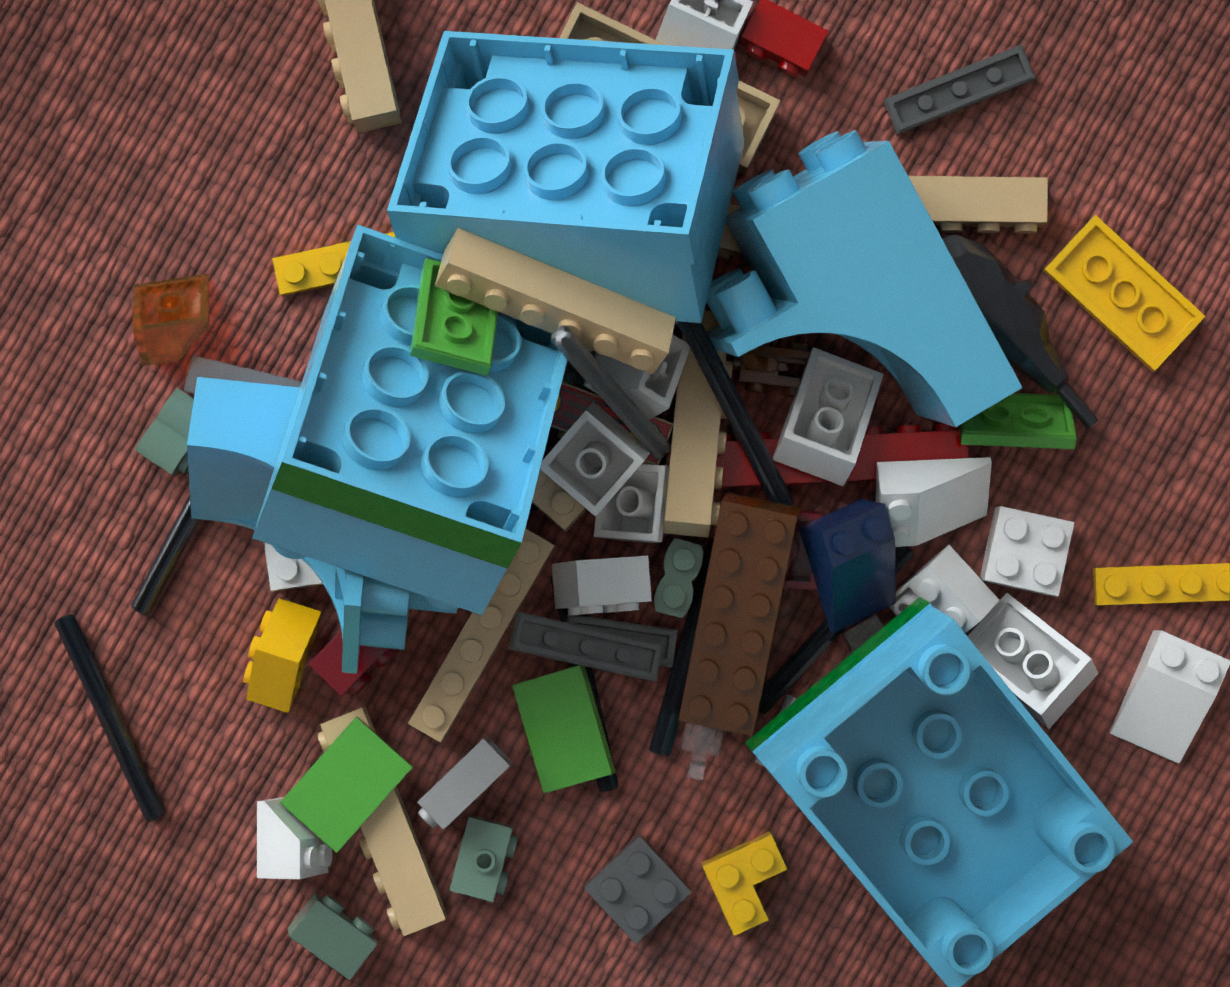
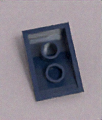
M860 499L799 527L830 632H838L896 603L895 537L884 503Z

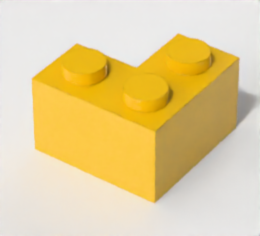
M278 598L272 612L266 610L259 630L263 634L261 637L254 636L248 652V658H252L253 662L250 661L248 663L243 678V683L249 684L246 700L289 713L300 688L305 661L317 635L321 611Z
M770 832L701 862L734 936L768 921V917L753 885L787 870Z

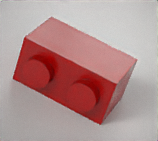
M760 0L741 36L740 44L745 46L744 52L753 58L764 61L765 57L778 63L777 68L783 73L797 78L798 74L806 77L827 37L828 30L769 0Z

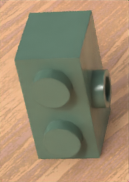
M470 814L449 891L494 902L496 893L504 894L509 873L502 871L505 858H513L519 837L512 835L513 825Z
M315 892L289 925V937L344 977L351 980L377 945L375 935L372 934L375 929L361 917L356 916L353 920L342 911L345 907L331 895L326 894L323 898Z

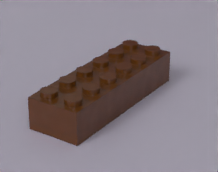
M726 493L723 497L679 721L753 737L758 724L801 508Z

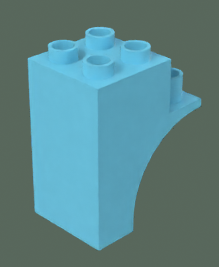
M857 130L842 136L836 131L815 141L798 153L806 170L794 177L789 169L777 174L771 169L733 190L740 208L728 214L725 223L752 271L743 274L742 270L737 268L711 281L706 302L719 325L707 331L717 351L739 357L762 344L779 338L806 333H834L857 344L876 358L897 381L916 415L954 427L961 425L1022 388L889 141L863 142Z
M197 377L187 441L191 518L232 523L255 530L300 387ZM309 557L302 559L321 580L337 611L343 640L342 672L357 674L360 646L404 650L409 609L457 614V609L442 610L433 606L423 595Z

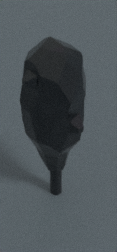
M948 235L942 239L1011 367L1034 381L1047 392H1056L1086 429L1093 426L1098 421V418L1068 384L1069 375L1050 342L1045 311L1030 295L1033 287L1030 280L1018 281L1013 273L981 243L957 235Z

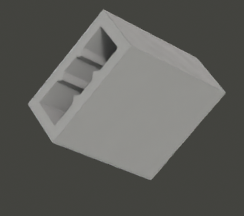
M485 736L417 802L422 807L418 811L419 815L432 828L439 825L444 830L513 762L488 736Z

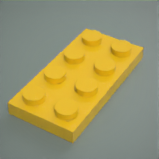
M1096 215L1088 221L1043 270L1045 274L1152 372L1168 358L1206 317Z

